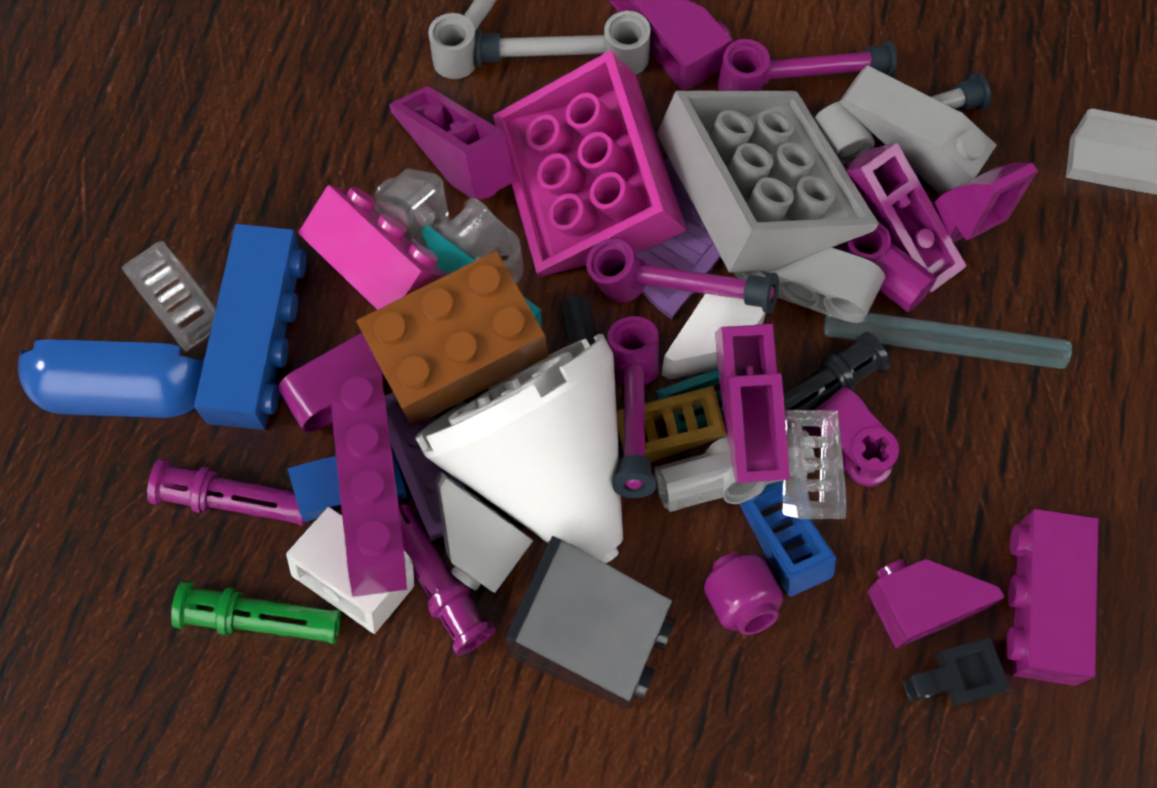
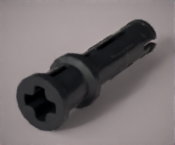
M867 331L857 336V343L838 355L828 354L820 363L819 370L783 392L786 426L823 403L840 388L846 387L854 392L856 384L874 372L884 373L890 369L889 356L880 341L873 334Z

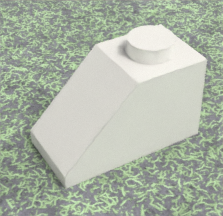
M705 294L665 354L661 375L671 380L718 369L715 331L727 326L763 324L766 313L763 312L762 307L745 305L744 299Z

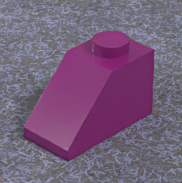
M901 559L877 571L879 579L867 591L896 649L985 611L1004 598L998 586L927 559L910 566L906 559Z

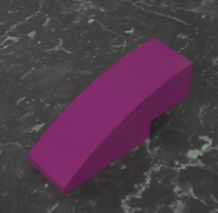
M1011 163L998 166L942 194L932 205L952 241L956 242L962 238L968 241L1007 221L1037 174L1038 169L1033 163Z
M773 324L721 327L715 331L721 399L735 482L789 480L790 469L782 373L777 374Z

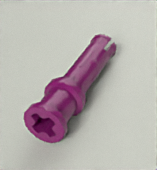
M161 458L156 461L150 473L147 488V499L150 504L160 505L163 501L191 506L193 512L201 514L208 512L211 508L256 517L297 523L300 526H305L307 523H304L300 515L296 497L292 491L220 478L217 472L209 467H202L197 471L171 466L169 460ZM174 484L187 486L188 488L176 486ZM239 496L274 502L277 505L242 499Z
M401 504L399 506L401 511L399 516L403 548L411 558L413 574L430 599L428 601V612L434 619L439 618L454 641L452 649L455 654L460 656L469 653L490 639L496 632L497 627L493 621H486L471 599L472 589L455 579L411 512L409 505Z

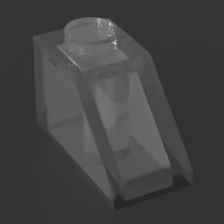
M406 168L396 178L384 181L377 189L375 196L372 197L376 201L374 208L380 214L388 215L400 222L407 229L404 236L412 243L424 246L421 231L427 225L440 235L451 227L443 180L436 173Z

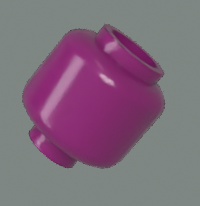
M737 552L724 555L714 563L713 571L707 577L704 586L705 594L725 629L734 632L740 631L742 635H753L770 627L779 616L777 611L782 605L783 594L763 558L755 555L741 556Z

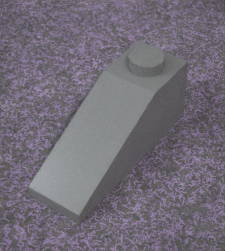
M868 65L861 70L839 101L885 145L898 142L912 169L940 195L976 178L996 147V144L963 113Z

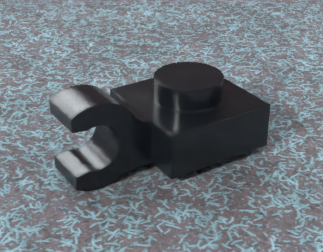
M991 637L941 650L935 654L939 669L912 675L910 679L902 682L909 703L948 691L953 707L997 696L1010 690Z

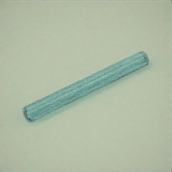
M867 313L864 321L860 323L846 322L829 314L825 316L824 334L828 337L857 340L858 335L867 331L873 334L881 344L1058 369L1066 368L1072 354L1071 343L1068 340Z

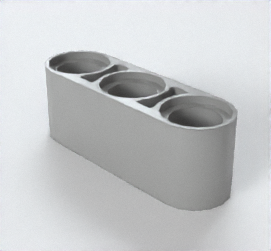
M832 247L773 270L734 272L736 277L741 279H747L749 275L767 277L770 272L777 273L779 278L777 298L851 323L864 321L885 279L884 272L875 263Z

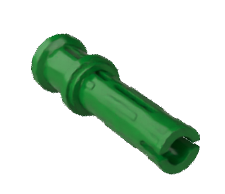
M183 580L177 587L174 596L171 622L172 627L176 629H184L187 625L217 629L219 635L224 636L234 634L237 629L335 644L340 629L341 610L332 611L291 603L243 597L241 591L234 587H227L224 591L196 588L192 581ZM197 606H212L214 611L199 610ZM242 611L250 612L251 616H241ZM274 615L306 620L307 624L302 625L268 620L265 616Z

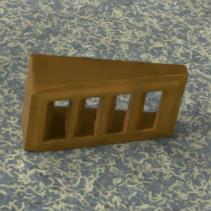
M714 386L645 403V429L649 441L645 443V457L649 459L650 463L727 436ZM703 405L708 427L698 429L693 407ZM624 409L616 411L624 451ZM683 411L688 432L678 434L674 414ZM664 418L668 437L658 439L654 421Z

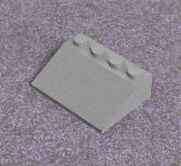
M675 91L657 136L729 273L773 270L875 231L879 223L797 91Z

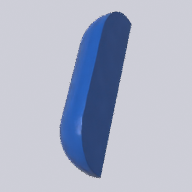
M37 340L32 351L20 350L18 375L22 388L29 399L35 405L48 412L71 415L169 418L185 414L194 409L205 357L202 360H195L180 356L181 346L164 343Z

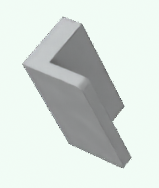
M1089 109L1070 138L1066 178L1157 195V120Z

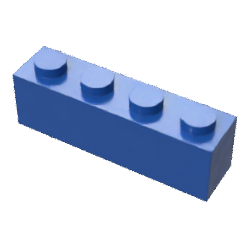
M235 224L194 403V408L206 424L266 430L269 414L276 413L279 403L278 385L275 384L278 367H285L289 352L288 339L285 338L288 322L293 323L295 321L298 309L297 294L294 293L297 278L304 277L307 264L306 250L300 248L294 230Z

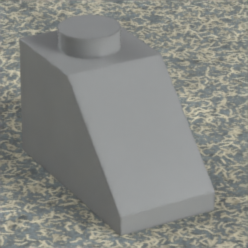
M441 471L435 479L445 549L451 563L455 565L451 573L473 590L477 591L482 584L495 593L533 540L522 528Z

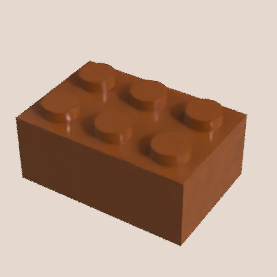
M497 250L356 320L366 343L411 428L548 358L545 334Z

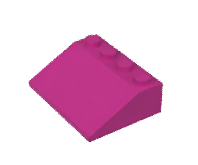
M612 50L493 115L495 126L506 134L515 178L512 187L538 275L545 276L585 266L591 249L605 239H622L631 246L635 253H639L687 231L636 74Z

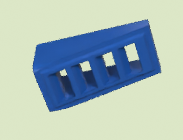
M785 480L767 485L755 498L739 503L774 573L789 597L821 584L834 576L836 556ZM780 502L785 507L765 517L760 513ZM792 520L793 526L775 534L773 533L772 529ZM802 539L803 545L787 552L783 549Z

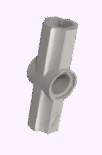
M797 428L786 431L790 478L814 472L817 461L813 451V443L806 430L801 431ZM727 436L712 443L705 454L655 467L658 494L664 509H668L669 512L722 497L724 501L730 504L744 503L758 496L765 489L766 485L783 481L736 483Z

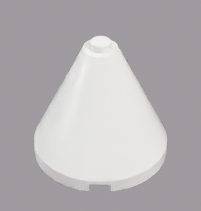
M598 334L594 337L596 342L590 346L586 338L549 354L548 358L489 387L488 391L466 404L465 401L428 424L415 436V439L429 460L547 543H549L552 536H555L606 564L619 554L616 547L623 541L621 495L617 494L613 489V478L618 473L619 463L613 352L603 334Z

